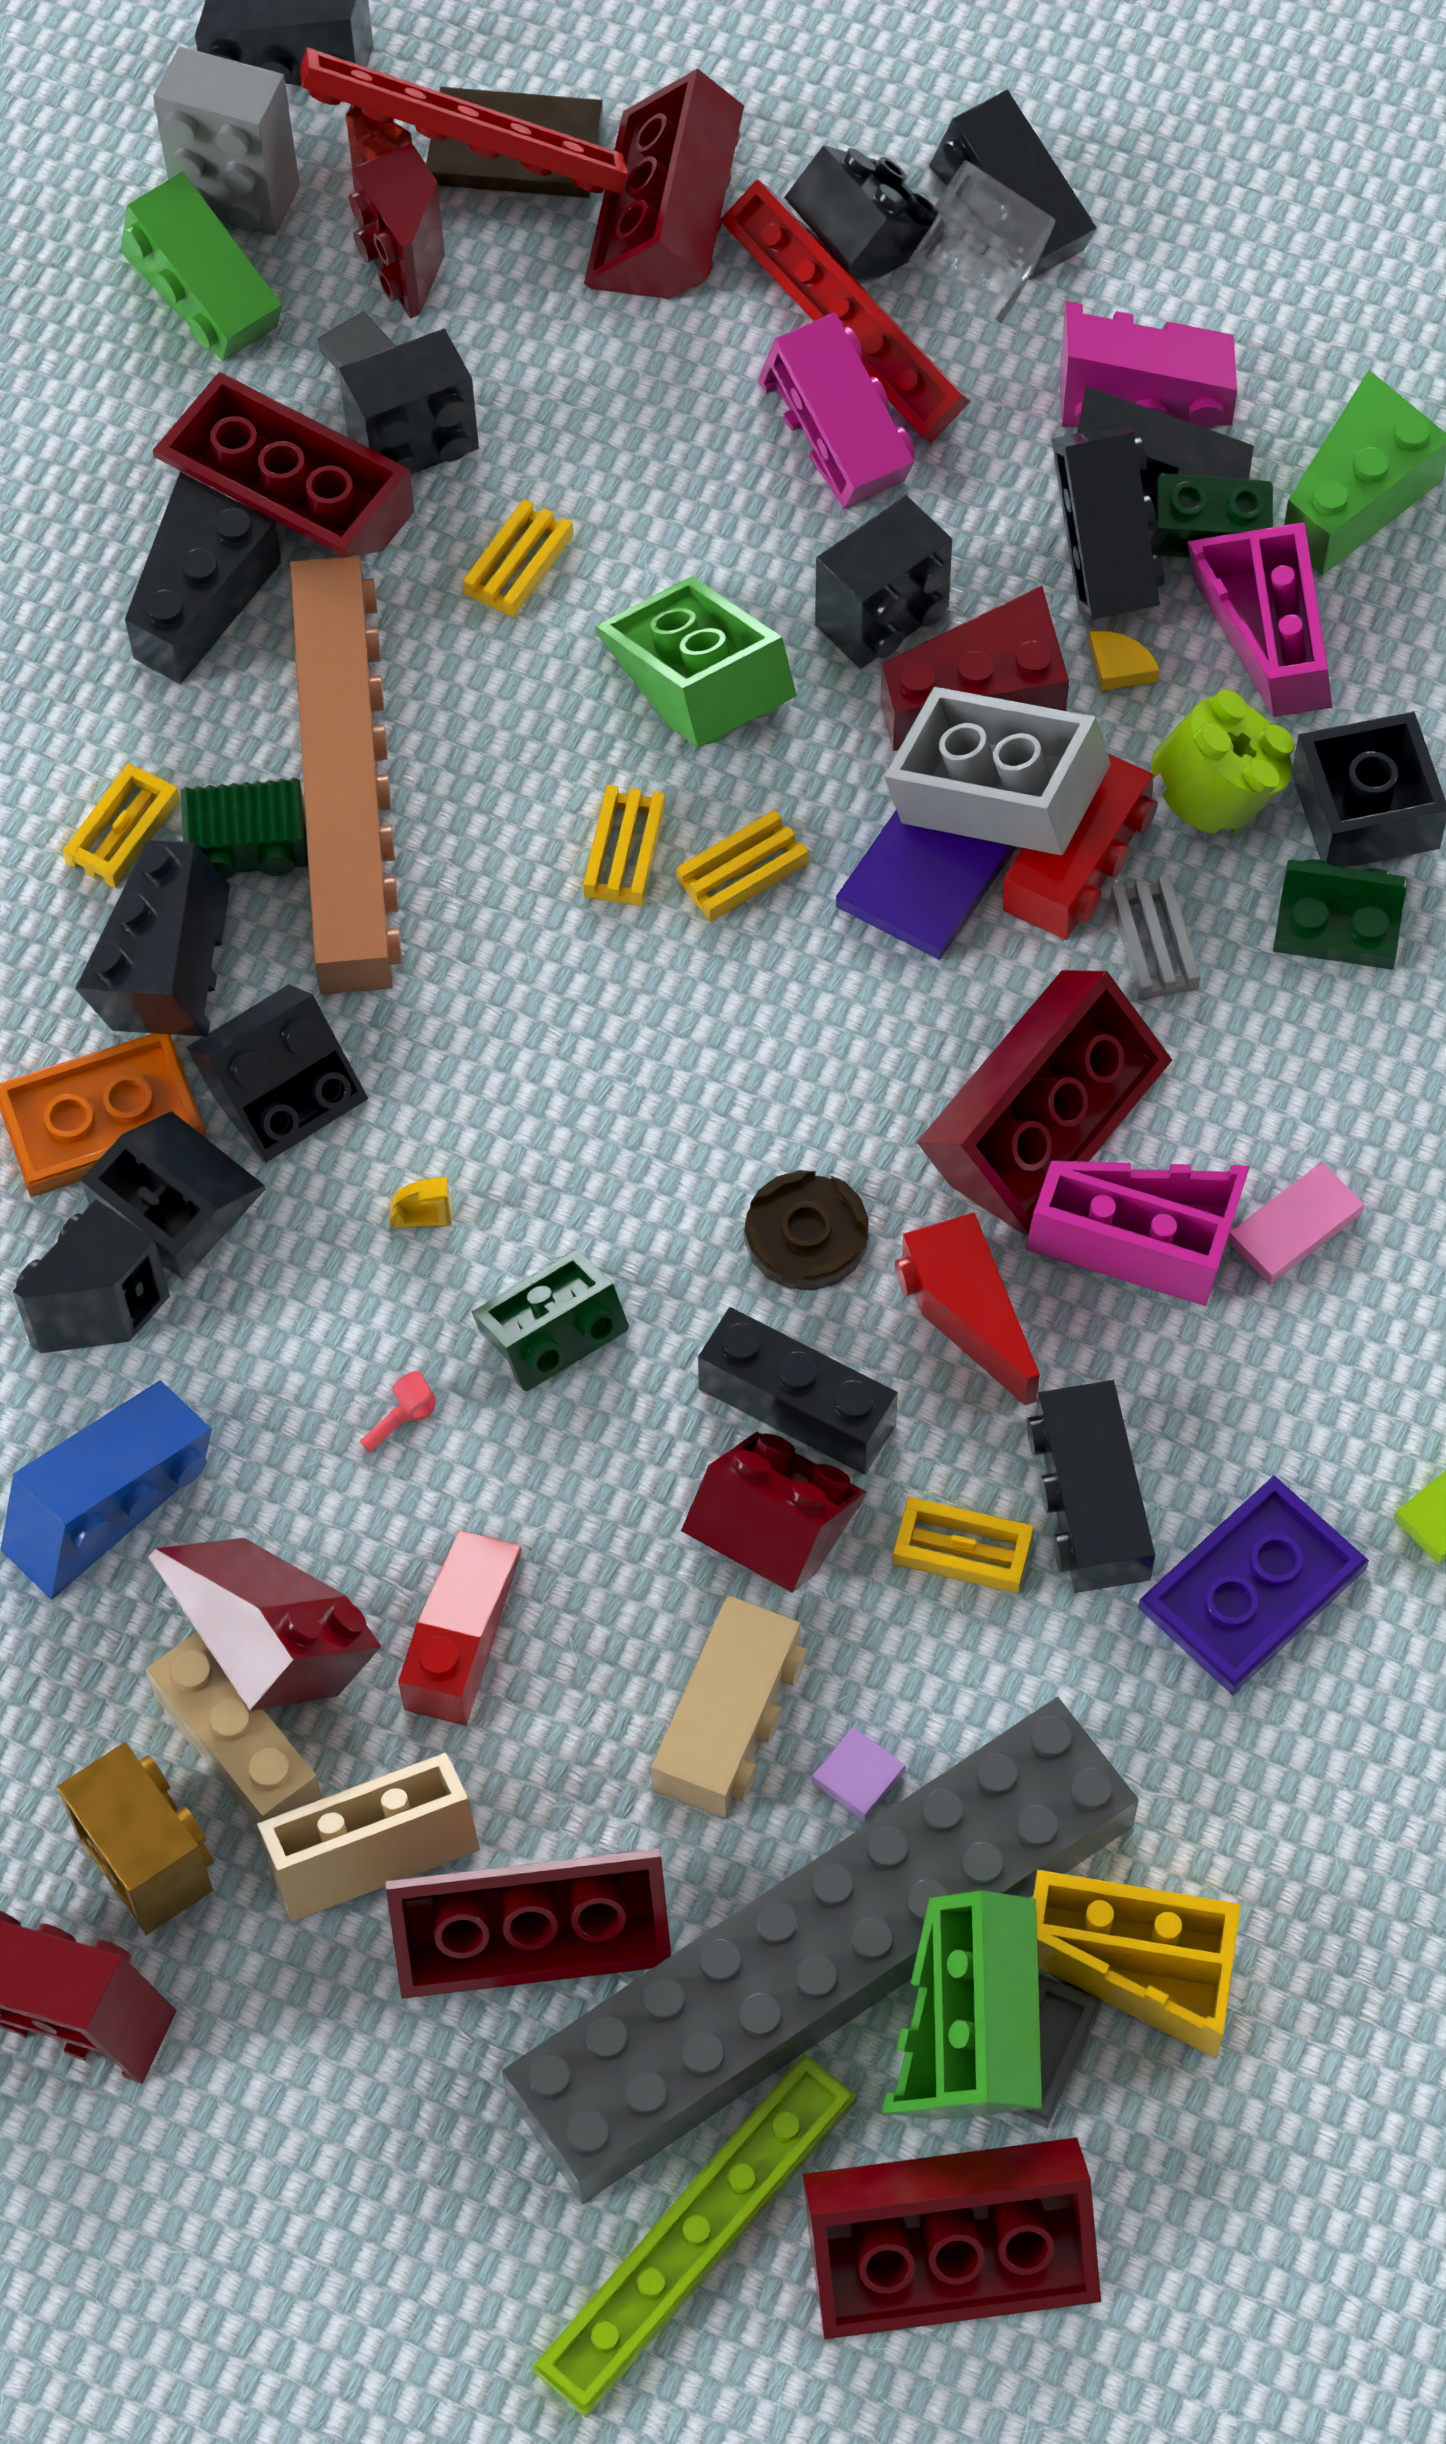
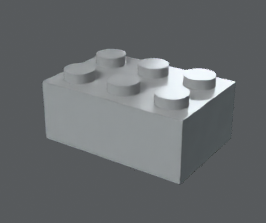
M179 46L153 95L168 180L183 171L220 221L234 224L243 230H256L276 236L300 187L284 74Z
M934 687L884 778L900 821L903 824L1063 856L1111 763L1097 719L1094 716Z

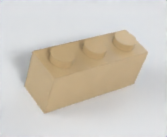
M726 1596L651 1766L652 1791L725 1819L734 1799L742 1802L747 1799L758 1770V1764L751 1762L759 1741L768 1744L772 1741L783 1712V1706L776 1704L785 1683L795 1686L806 1661L808 1649L800 1647L801 1622L735 1597Z
M197 1631L145 1668L157 1701L256 1826L257 1823L323 1799L316 1774L263 1709L249 1711Z
M446 1752L257 1823L271 1877L291 1922L386 1886V1881L406 1879L480 1850L469 1798Z

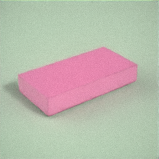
M1321 1162L1229 1233L1228 1243L1271 1285L1360 1217L1365 1204Z

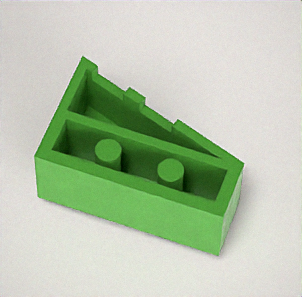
M183 171L127 205L120 252L186 321L197 340L205 348H211L224 361L277 328L283 304Z
M1368 370L1288 499L1284 525L1305 522L1311 566L1323 576L1444 479L1446 469V433L1378 376Z
M984 1890L929 1898L911 1984L918 1986L919 1991L911 2027H901L896 2049L904 2051L905 2054L896 2093H886L882 2114L939 2120L1042 2109L1036 1899Z

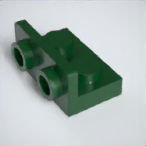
M1160 474L1156 480V528L1149 530L1152 553L1157 552L1159 556L1190 558L1187 541L1272 528L1273 484L1270 481Z
M1318 859L1305 861L1288 860L1281 893L1273 952L1393 970L1397 955L1408 878L1392 875L1390 872L1378 868L1359 870L1332 866L1328 862Z
M578 1248L472 1311L478 1330L508 1360L517 1384L524 1391L533 1389L625 1333L629 1328L614 1284Z

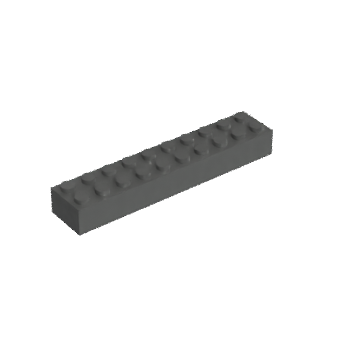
M1057 1696L504 2068L502 2076L506 2095L583 2205L911 1980L929 1898L980 1890L1030 1898L1034 1895L1037 1870L1065 1874L1134 1826L1139 1799Z

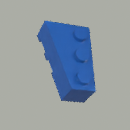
M159 1380L13 1473L1 1551L52 1600L179 1488L189 1485L203 1472L207 1464L206 1454L212 1429L170 1388Z

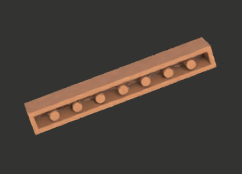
M360 556L291 561L290 570L314 962L320 994L389 989L393 988L391 965L402 964V948L399 928H388L387 913L399 912L396 876L385 877L384 862L395 861L392 825L381 826L380 811L391 810V795L388 774L378 775L377 761L388 760L385 724L374 725L373 711H384L381 675L371 676L370 662H381L378 626L367 627L366 615L377 613L374 578L363 579Z

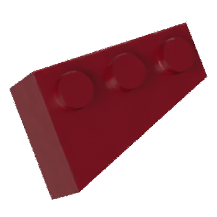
M1042 585L882 663L880 703L893 751L900 749L934 687L1062 711L1067 710L1069 678Z
M0 1911L1 2029L24 2038L31 2031L67 2042L63 2050L64 2053L82 2061L85 2060L90 2049L107 2055L123 2071V2077L143 2084L177 2010L130 1964L132 1955L122 1947L101 1939H96L92 1947L76 1942V1939L66 1931L45 1923H40L37 1930L21 1926L17 1919Z

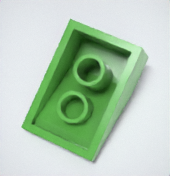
M693 576L595 626L598 637L666 724L698 748L705 744L720 741L728 732L755 718L771 714L777 706L797 697L782 636Z

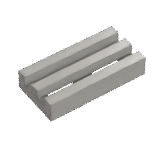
M1171 875L1159 877L1157 884L1148 885L1147 879L1135 881V887L1125 889L1124 884L1113 885L1110 899L1139 1000L1199 989L1200 974ZM1155 900H1160L1181 970V976L1175 977L1153 902ZM1130 905H1140L1160 974V980H1151Z

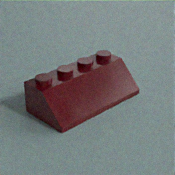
M698 68L622 113L614 151L623 154L628 175L620 194L605 189L584 279V284L590 289L670 299L691 287H698L708 279L713 267L712 255L717 233L722 224L721 213L726 190L731 182L730 171L734 152L740 139L739 129L744 105Z
M221 372L217 373L153 449V455L156 459L345 557L383 551L415 512L410 469Z
M1061 970L916 1143L952 1188L1020 1233L1029 1234L1033 1213L1051 1161L1089 1162L1172 1062V1058L1108 971Z
M660 1849L386 1881L387 1901L401 1999L653 1969L672 1956Z
M1077 2137L802 2174L809 2239L824 2339L1101 2302L1091 2178Z

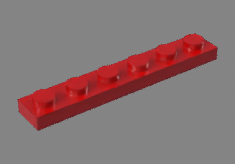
M310 48L306 49L300 66L301 86L303 89L308 90L311 97L322 103L339 105L342 101L362 108L361 110L365 115L376 121L392 123L396 119L414 125L416 131L430 139L445 141L447 137L468 143V147L472 151L484 157L498 158L501 154L519 160L525 169L535 174L550 176L552 172L570 177L577 186L589 192L602 193L606 189L618 194L621 193L628 175L622 153Z
M756 179L721 218L722 224L813 321L836 312L843 327H850L859 340L862 350L861 361L870 378L876 377L881 382L888 401L924 439L932 443L971 402L764 183Z

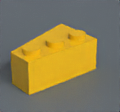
M1037 1870L1033 1899H1036L1038 1968L1216 2059L1224 2033L1241 1904Z

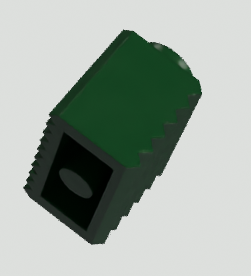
M293 777L287 781L281 778L277 782L269 779L265 783L257 780L253 784L244 782L241 785L232 783L229 786L220 784L217 787L208 785L205 788L196 786L194 789L184 787L180 790L183 842H195L225 879L231 878L234 873L261 871L270 876H282L292 872L295 867L309 866L305 805L299 779Z

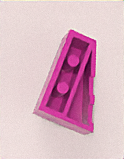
M1071 301L1065 302L1059 371L1062 427H1078L1086 386L1204 428L1233 424L1237 397L1234 335L1168 321L1163 326V329L1134 324L1133 314L1116 311L1113 319L1083 313V304Z
M836 312L775 338L758 382L766 393L777 389L790 411L783 413V419L791 431L801 427L804 429L814 450L809 452L810 459L845 509L904 482L915 462L913 460L915 451L906 430L901 426H895L887 410L888 398L883 385L876 377L870 378L861 361L862 350L857 336L850 327H843Z
M1305 522L1187 541L1193 581L1272 716L1278 717L1332 708L1328 666Z
M1051 1161L1033 1213L1025 1250L1206 1306L1250 1166L1230 1165L1228 1172L1191 1171V1164H1171L1169 1170L1131 1169V1163Z

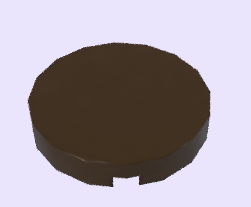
M798 1170L776 1176L756 1192L750 1203V1209L746 1214L744 1241L752 1263L767 1279L789 1289L814 1291L835 1285L856 1270L867 1250L869 1218L859 1195L845 1181L832 1175L831 1179L824 1176H815L816 1171Z

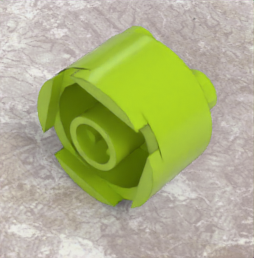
M1222 689L1215 696L1200 701L1161 742L1153 753L1151 769L1154 778L1159 773L1161 774L1167 786L1162 796L1168 806L1181 819L1205 833L1216 835L1221 829H1233L1232 835L1244 830L1288 784L1292 773L1290 754L1294 751L1295 744L1292 736L1285 728L1277 724H1271L1259 712L1248 706L1238 693L1229 689Z

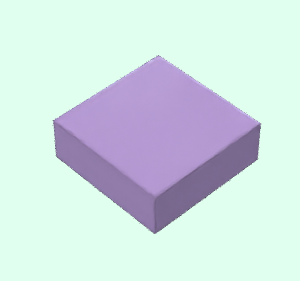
M852 1727L812 1775V1784L865 1822L904 1775L905 1764Z

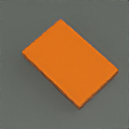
M152 1033L0 1083V1111L30 1197L79 1182L122 1134L170 1111L207 1139L202 1119L170 1034Z

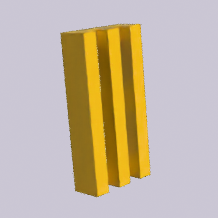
M523 499L463 579L464 594L514 618L574 536L573 522L565 518L558 522L554 520L553 512L543 508L539 513L534 510V503ZM530 525L529 528L527 529V531L524 533V535L521 537V539L518 541V543H517V544L515 545V547L512 549V551L510 552V554L507 556V558L504 560V562L501 564V566L498 568V570H497V571L495 572V574L492 576V578H491L490 581L487 583V585L484 586V584L487 582V580L490 578V576L493 574V572H494V571L496 570V568L499 566V564L501 563V561L504 559V557L507 555V553L510 551V549L513 547V545H514V544L516 543V541L519 539V537H520L521 534L524 532V530L527 528V526ZM542 534H549L550 536L505 596L499 594L511 576L517 573L526 561V556Z
M127 763L62 850L65 863L74 868L79 864L84 867L86 874L94 878L99 874L104 877L106 884L116 888L140 856L146 841L154 837L179 803L178 787ZM136 786L142 787L127 810H123L113 823L112 830L95 853L88 852Z
M606 785L583 882L584 897L643 906L666 807L665 793L653 791L651 798L642 796L641 789L630 788L629 794L619 793L618 786ZM622 809L625 812L608 884L600 883L616 810ZM638 812L647 813L648 817L632 887H623L621 885Z
M774 809L676 867V877L678 883L707 919L712 922L809 864V850L803 843L798 844L795 841V833L789 826L785 828L782 825V817ZM780 849L785 851L784 854L712 897L708 896V892L732 878H739L752 870L753 865Z
M908 1496L893 1551L892 1564L1018 1594L1029 1547L1033 1538L1034 1526ZM920 1521L1016 1544L1015 1551L979 1543L975 1539L963 1536H949L915 1528V1523ZM910 1544L1007 1566L1010 1569L910 1546Z

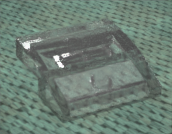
M965 160L935 204L934 208L940 214L909 261L1002 324L1030 278L1046 246L1056 220Z

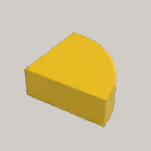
M1089 631L1088 644L1101 691L1158 682L1160 671L1158 664L1152 654L1142 644L1116 632Z
M448 1177L424 1179L411 1183L397 1191L392 1196L389 1204L390 1227L412 1228L452 1225V1205Z

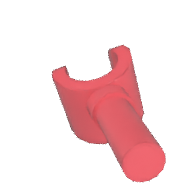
M419 1371L406 1374L394 1384L392 1391L400 1405L392 1409L390 1414L360 1440V1443L370 1453L400 1425L402 1426L408 1420H422L433 1413L436 1406V1398Z

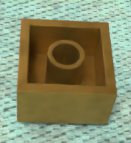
M125 1741L56 1786L76 1835L145 1935H148L214 1891L206 1869L214 1864L212 1856L204 1845L207 1839L190 1811L185 1806L180 1810L177 1809L167 1792L170 1786L150 1755L138 1760Z

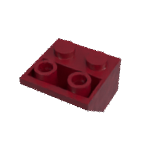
M410 143L351 168L354 193L349 195V203L359 224V229L353 232V236L361 257L366 263L371 261L375 263L379 269V280L387 298L391 302L398 300L409 318L412 319L419 316L422 312L445 256L438 181L413 143Z
M756 1431L708 1465L681 1531L793 1593L817 1573L863 1502L867 1491L850 1483V1477L842 1470L828 1464H816L797 1454L794 1446L784 1438L768 1433L761 1434Z

